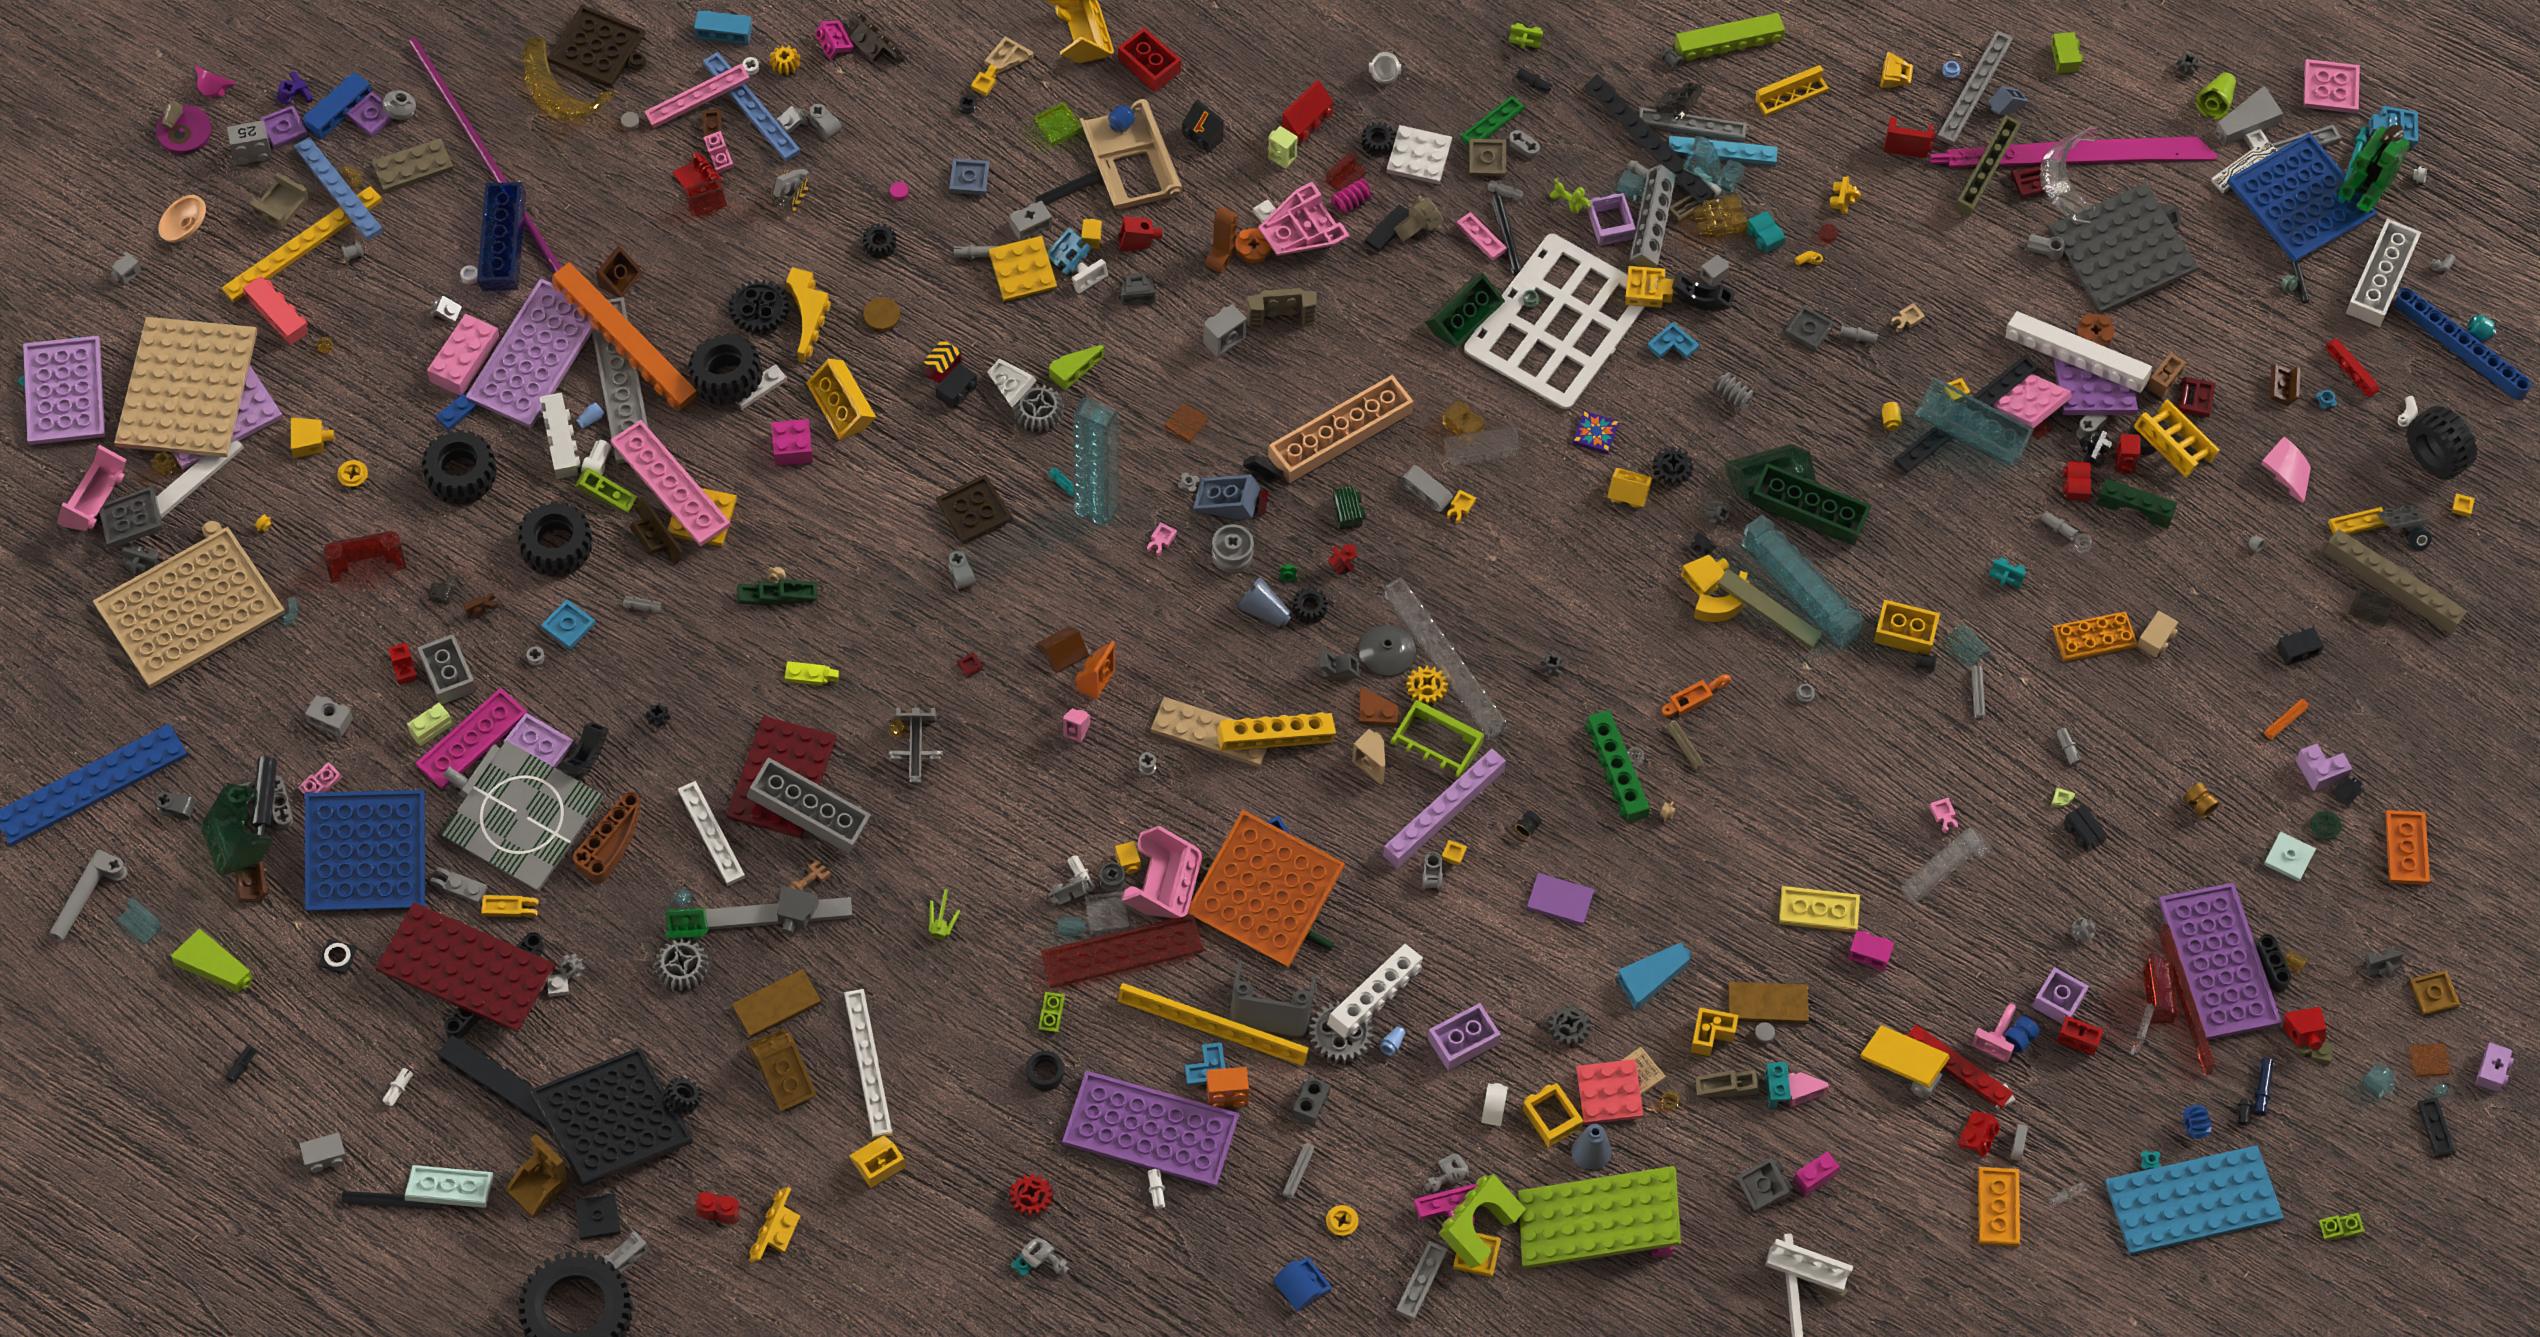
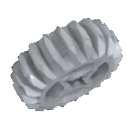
M1036 384L1035 388L1031 387L1013 407L1015 419L1018 420L1019 425H1024L1025 430L1030 427L1032 432L1035 429H1038L1039 432L1045 429L1048 432L1049 426L1054 428L1055 423L1060 422L1064 410L1062 398L1059 397L1058 392H1053L1052 387L1046 389L1045 384L1042 388H1039L1038 384Z
M681 939L680 943L673 940V945L666 943V949L660 948V954L656 955L657 961L654 964L655 968H657L655 972L659 976V981H664L666 987L671 985L673 991L676 987H679V990L682 992L683 987L687 986L688 990L691 989L690 985L692 984L697 987V980L703 982V975H707L706 968L709 967V964L707 962L708 957L704 954V949L699 948L698 943L692 945L690 939L687 943H684V939ZM679 960H681V963L684 964V970L682 969V966H680ZM694 966H696V968L690 974H688V972L691 969H693Z

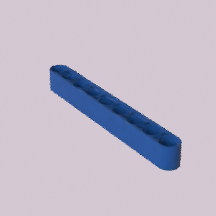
M2406 287L2399 290L2394 305L2401 313L2513 398L2522 400L2527 396L2531 387V381L2413 290Z

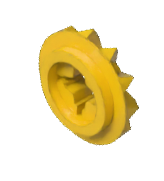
M357 460L347 461L338 469V480L342 485H346L349 488L351 486L358 488L368 478L367 467ZM355 469L356 475L351 479L349 474H352Z
M1339 1205L1333 1207L1326 1217L1328 1230L1333 1232L1335 1236L1341 1235L1344 1237L1345 1235L1352 1234L1358 1226L1357 1213L1349 1206ZM1346 1215L1345 1222L1348 1224L1343 1223L1342 1226L1339 1227V1221L1336 1219L1341 1220L1342 1217L1344 1218V1216Z

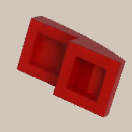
M407 643L389 647L388 650L398 684L401 685L418 680Z

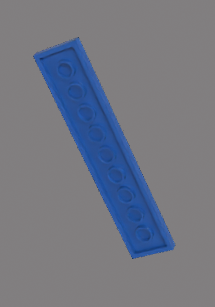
M169 723L1 808L0 829L11 847L188 757L187 752Z

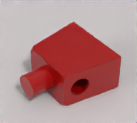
M1123 217L1118 233L1120 251L1148 249L1152 239H1162V228H1153L1151 219Z
M2321 1007L2284 1013L2283 1029L2297 1047L2310 1046L2313 1051H2317L2322 1047V1043L2325 1042L2326 1025Z

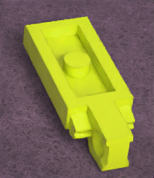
M787 661L784 680L792 683L823 686V684H828V681L838 683L839 670L830 669V667L825 665Z

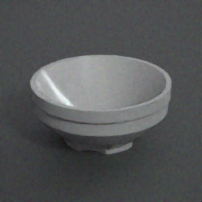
M394 90L385 95L382 107L391 118L405 120L414 114L416 102L409 93ZM402 96L406 101L399 102L396 100V97Z

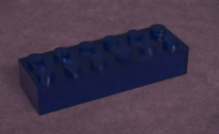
M522 182L485 183L477 282L482 291L519 290L526 191Z

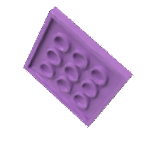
M2054 358L2058 386L2072 393V398L2061 406L2063 415H2137L2138 407L2134 390Z

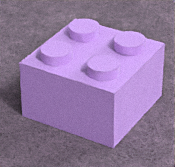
M2054 967L2036 996L2032 1008L2063 1024L2066 1016H2074L2086 996L2089 986Z

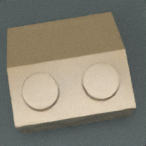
M1368 729L1354 743L1352 762L1380 785L1384 783L1385 773L1384 740L1379 733Z

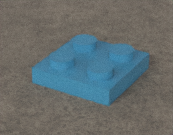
M566 599L541 624V629L571 650L596 622L592 617Z

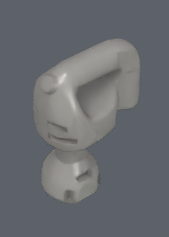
M1451 1154L1438 1161L1444 1175L1438 1178H1428V1183L1424 1186L1427 1191L1432 1190L1435 1193L1446 1182L1455 1185V1183L1462 1181L1466 1175H1469L1468 1166L1460 1155ZM1456 1162L1459 1168H1454L1452 1163Z
M1039 1237L1031 1240L1021 1251L1022 1258L1033 1268H1037L1048 1260L1053 1265L1056 1274L1063 1273L1065 1275L1069 1271L1067 1267L1068 1262L1052 1254L1054 1247ZM1034 1248H1037L1038 1251L1034 1255L1029 1254Z

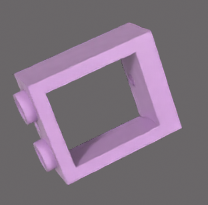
M1624 193L1612 194L1602 198L1596 197L1589 200L1592 206L1589 209L1587 207V211L1599 246L1634 239L1636 228ZM1619 208L1625 225L1601 230L1596 212Z

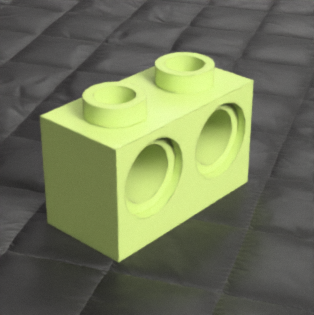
M1279 126L1268 137V158L1287 169L1297 157L1298 137Z

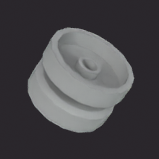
M1236 524L1225 525L1219 528L1212 540V559L1216 567L1227 573H1239L1247 569L1253 559V536L1249 530Z

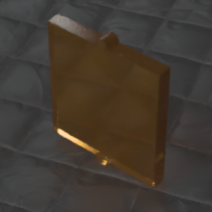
M1183 403L1165 424V427L1174 432L1176 436L1191 442L1208 422L1209 418L1198 412V409Z
M2445 1043L2410 1046L2412 1054L2411 1063L2414 1065L2416 1076L2450 1075V1057L2447 1056Z

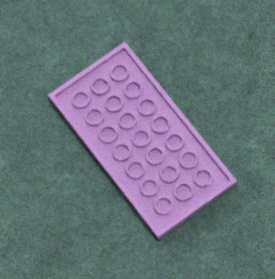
M540 278L467 393L466 398L481 407L532 429L542 413L540 397L552 395L594 330L590 321L586 317H582L578 312V308L574 304H569L565 299V295L561 291L555 290L552 283Z

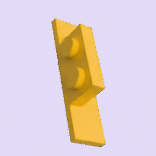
M785 1187L775 1193L773 1206L767 1211L765 1216L766 1222L758 1231V1240L750 1249L751 1256L748 1260L752 1263L760 1260L767 1245L781 1253L785 1252L800 1218V1215L784 1207L791 1191L790 1187Z

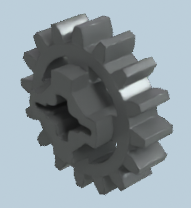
M1570 1004L1569 1008L1562 1005L1561 1010L1556 1008L1555 1014H1550L1548 1027L1551 1028H1549V1034H1554L1553 1040L1559 1039V1045L1566 1042L1567 1047L1570 1046V1043H1573L1576 1047L1578 1041L1584 1043V1037H1589V1031L1591 1030V1024H1589L1590 1017H1585L1586 1011L1580 1012V1006L1573 1009L1572 1004Z

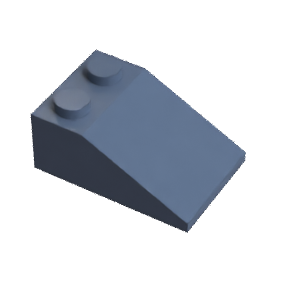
M1251 474L1201 478L1193 510L1231 519L1252 518L1260 486Z

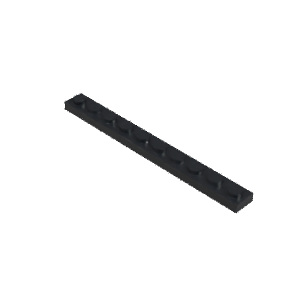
M1598 74L1584 85L1585 89L1661 165L1676 175L1675 180L1701 206L1715 195V192Z
M2024 355L1894 459V463L1908 474L1990 409L1993 404L2031 374H2034L2039 366L2027 355Z

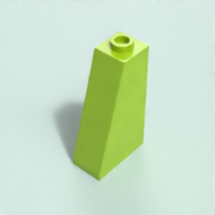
M200 928L171 955L173 963L177 967L238 993L242 989H246L253 980L250 970Z

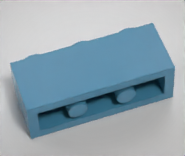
M698 10L694 26L696 39L749 45L752 31L751 17Z

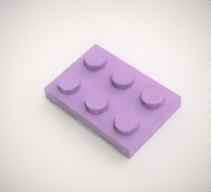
M528 713L524 714L503 741V743L506 740L555 768L574 745V740Z

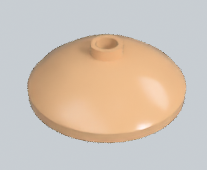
M187 195L175 201L165 211L160 220V236L165 241L174 243L183 241L193 235L204 220L206 212L205 202L197 195Z

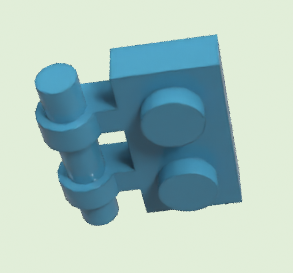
M1069 227L1047 251V254L1057 267L1060 268L1064 263L1066 266L1062 272L1068 275L1077 268L1076 265L1082 258L1085 259L1088 256L1087 253L1091 247L1086 243L1081 248L1079 245L1084 240ZM1074 251H1076L1077 254H1076V255L1073 257V259L1070 261V260L1068 259L1069 256H1070Z

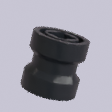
M1527 810L1523 815V819L1516 823L1515 828L1521 835L1530 838L1534 833V829L1541 825L1542 820L1536 813Z

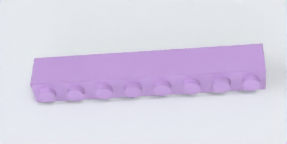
M1489 750L1384 846L1383 857L1398 869L1505 771L1506 760L1495 750Z

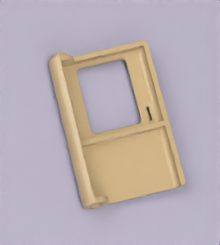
M1144 99L1132 104L1131 109L1135 113V121L1126 132H1115L1109 126V115L1090 120L1080 119L1115 209L1128 208L1170 197L1175 198L1183 190L1149 103ZM1146 153L1161 191L1129 198L1121 182L1114 160Z

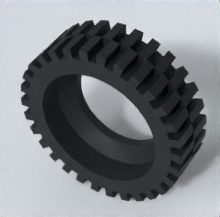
M570 1251L565 1252L566 1258L564 1259L560 1258V1254L554 1255L555 1262L553 1263L550 1262L549 1258L544 1261L545 1268L542 1269L538 1265L534 1268L536 1275L534 1276L532 1273L528 1275L529 1284L524 1282L522 1286L523 1293L519 1295L520 1304H518L519 1318L526 1337H627L626 1330H630V1320H632L633 1316L630 1293L624 1277L621 1276V1272L618 1268L614 1270V1265L610 1261L605 1264V1259L601 1256L595 1260L594 1253L588 1252L587 1258H585L583 1251H577L576 1257H572ZM570 1279L591 1280L600 1287L605 1296V1309L600 1320L590 1329L579 1333H566L556 1329L549 1323L544 1314V1302L548 1292L557 1284Z

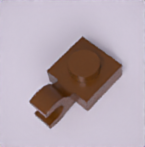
M490 593L484 598L479 596L464 603L463 606L468 619L480 616L486 611L485 608H498V601L490 602L495 599L494 593Z

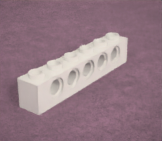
M1404 944L1330 1014L1327 1025L1345 1039L1350 1034L1354 1035L1360 1028V1024L1368 1022L1375 1010L1379 1011L1388 998L1392 999L1395 996L1399 987L1403 988L1406 986L1412 975L1416 976L1420 972L1423 957L1407 944Z

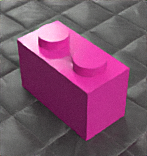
M1857 930L1848 959L1885 971L1894 942L1884 937L1873 936L1866 931Z
M1827 1151L1795 1173L1793 1182L1806 1197L1838 1175L1840 1166Z

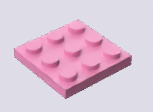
M2306 59L2303 107L2357 113L2359 110L2360 65Z
M2031 374L1993 404L1994 411L2034 428L2071 399L2072 393L2063 387Z

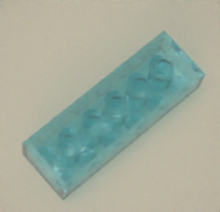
M1936 377L1928 385L1914 413V416L2011 467H2014L2019 461L2034 430Z

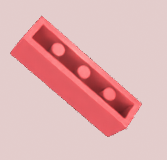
M259 276L243 287L246 299L289 345H292L308 334V323L305 318L297 315L292 304L288 305L285 302L284 296L274 290V286L269 280L266 281L262 276Z

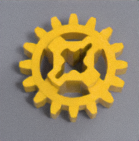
M1426 665L1423 670L1419 666L1418 672L1412 670L1411 676H1408L1406 682L1407 694L1412 695V701L1417 699L1420 702H1425L1426 705H1429V702L1436 705V700L1442 701L1443 696L1447 694V677L1442 676V671L1436 672V667L1430 670L1428 665Z

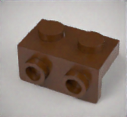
M2277 364L2271 367L2270 399L2286 406L2299 399L2300 367H2295L2292 370Z
M258 859L255 864H235L234 873L238 902H262L269 892V885L265 881L266 866H263V860Z

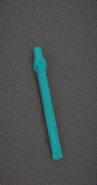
M2362 126L2359 135L2356 136L2355 148L2344 181H2347L2354 173L2355 169L2351 168V165L2358 152H2361L2362 147L2366 144L2368 127ZM2339 196L2338 201L2344 203L2345 199Z

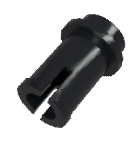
M2241 1099L2237 1105L2239 1107L2237 1123L2247 1126L2250 1125L2251 1109L2254 1108V1105L2249 1099Z

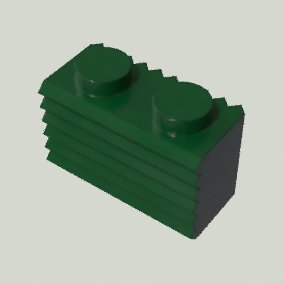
M1354 485L1352 487L1333 489V502L1340 529L1362 526L1363 519H1366L1364 508H1360L1359 504L1362 503L1361 493L1356 491Z

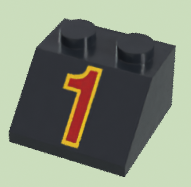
M1197 99L1182 122L1184 137L1191 139L1199 149L1205 150L1207 153H1210L1223 141L1224 120Z

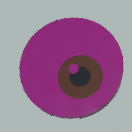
M182 105L184 107L183 114L172 129H166L161 125L164 113L161 115L156 124V135L165 150L175 154H186V152L201 149L206 145L211 137L212 128L209 117L201 109Z

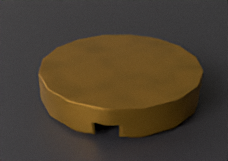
M879 297L867 303L864 308L863 318L865 324L870 329L885 332L897 326L900 319V309L893 300Z

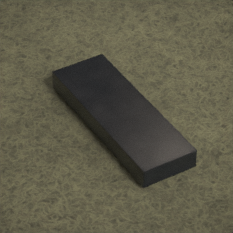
M1399 204L1365 239V243L1377 252H1380L1397 235L1394 228L1409 217V210Z
M2438 1098L2418 1101L2417 1106L2435 1158L2455 1154L2456 1150Z

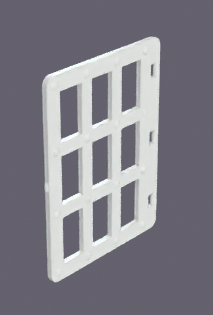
M1549 234L1502 294L1505 302L1474 331L1465 343L1464 352L1560 408L1570 409L1610 354L1614 353L1616 346L1646 306L1629 305L1618 321L1601 313L1600 310L1618 286L1626 289L1628 275L1558 235ZM1542 250L1547 253L1543 259L1537 257ZM1563 254L1580 265L1560 290L1543 279ZM1592 270L1608 279V281L1591 304L1587 305L1571 295L1589 271ZM1512 290L1516 292L1513 299L1508 297ZM1527 290H1538L1554 299L1535 325L1517 316L1524 306L1523 294ZM1527 294L1525 298L1528 299L1531 294ZM1565 305L1582 316L1565 339L1561 341L1545 332V330ZM1593 321L1610 332L1594 354L1589 357L1573 348V346ZM1510 325L1527 336L1509 360L1506 361L1490 352V350ZM1482 330L1486 332L1483 339L1477 337ZM1538 341L1555 352L1539 374L1534 377L1518 368V366ZM1565 357L1583 366V369L1565 393H1562L1548 385L1547 381Z

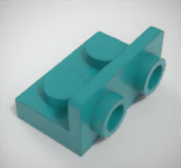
M1786 1062L1767 1063L1765 1080L1768 1109H1777L1778 1102L1789 1101L1791 1098L1788 1067Z

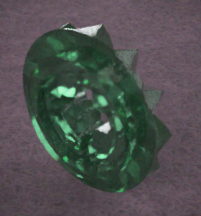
M2319 811L2311 819L2312 832L2317 834V838L2322 837L2325 840L2329 838L2334 839L2342 829L2341 820L2330 811ZM2325 820L2327 826H2330L2327 831H2325L2324 826H2321Z

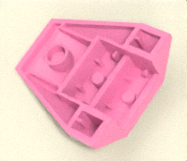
M1313 182L1296 189L1258 227L1277 256L1334 246L1350 237L1342 223L1336 224L1324 207L1322 195Z

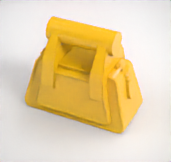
M1887 52L1883 63L1880 87L1909 86L1911 84L1913 65Z

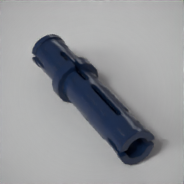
M2263 1058L2261 1060L2258 1089L2254 1096L2256 1098L2254 1114L2257 1116L2267 1115V1105L2271 1098L2270 1085L2274 1060L2270 1058Z

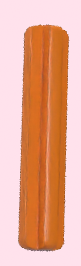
M2304 699L2299 700L2265 730L2264 735L2268 739H2273L2308 708V702Z

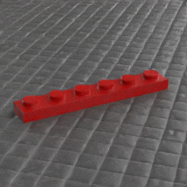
M1917 1024L1908 1033V1037L1949 1054L1950 1058L1942 1069L1995 1106L1998 1105L1999 1109L2002 1110L2014 1092Z

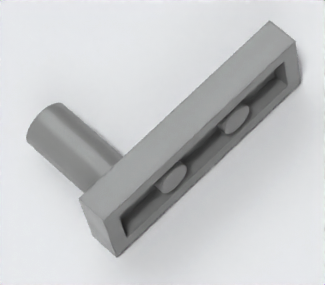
M493 745L469 779L450 766L443 776L461 788L458 795L465 799L500 748Z

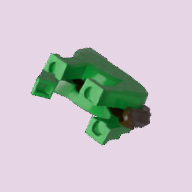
M2395 124L2391 125L2388 129L2383 126L2376 129L2362 152H2358L2351 165V168L2355 169V171L2347 181L2343 182L2337 195L2350 201L2357 191L2363 188L2367 192L2366 194L2364 193L2356 208L2366 213H2369L2374 208L2382 195L2389 190L2409 150L2410 141L2403 137L2404 129L2402 126Z

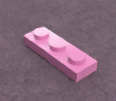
M1471 212L1457 221L1456 226L1492 261L1506 252L1507 247Z

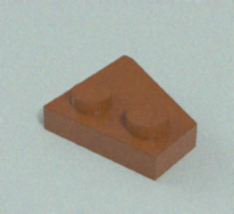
M1361 688L1359 724L1397 726L1398 705L1365 688Z

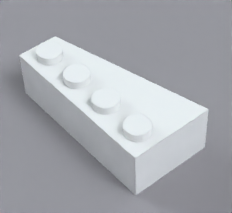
M562 393L541 396L540 402L556 479L578 475L577 468L581 467L579 456L575 457L574 452H577L576 441L571 439V436H574L573 426L568 425V420H571L569 409H565Z

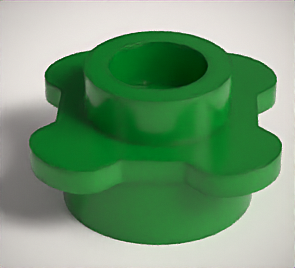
M1285 564L1279 568L1280 581L1294 582L1297 580L1296 573L1298 569L1294 565Z

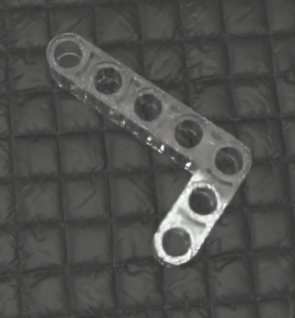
M1970 827L1900 886L1899 890L1911 904H1915L1972 855L1981 860L1987 857L1993 848L1977 830Z

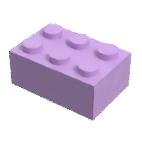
M1481 1003L1429 1029L1428 1040L1449 1071L1499 1045L1501 1034Z

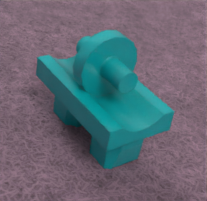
M2002 557L1998 560L1994 559L1988 576L2000 580V586L2002 587L2007 583L2020 589L2026 575L2025 567L2021 565L2011 566L2008 564L2007 559Z

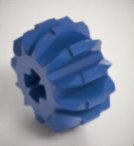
M2193 1105L2185 1108L2182 1114V1121L2191 1139H2202L2209 1136L2211 1122L2203 1105Z

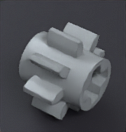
M2079 918L2072 924L2071 934L2076 941L2080 939L2082 942H2088L2095 936L2096 926L2091 919L2087 921L2084 918Z
M572 954L570 957L568 955L563 956L564 962L558 964L561 966L560 974L567 975V979L573 978V976L575 978L581 976L579 971L585 969L582 964L583 959L577 958L576 954Z

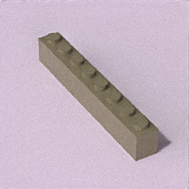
M2340 529L2329 540L2324 551L2325 554L2451 635L2462 623L2467 613L2465 609Z

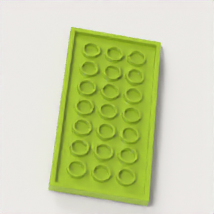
M1674 1166L1518 1190L1519 1202L1526 1208L1520 1215L1521 1253L1524 1269L1681 1245L1677 1176Z

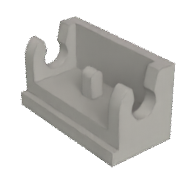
M633 1231L630 1238L608 1256L605 1255L603 1257L605 1264L610 1261L614 1265V1270L618 1268L622 1273L648 1251V1246L645 1240Z

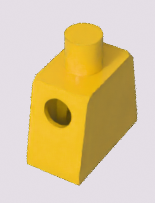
M291 418V451L293 458L322 453L325 441H335L334 430H324L321 420Z
M1710 555L1685 564L1682 567L1681 576L1699 597L1701 594L1710 596L1719 588L1717 584L1724 575V570L1729 568V564L1725 558L1716 562Z

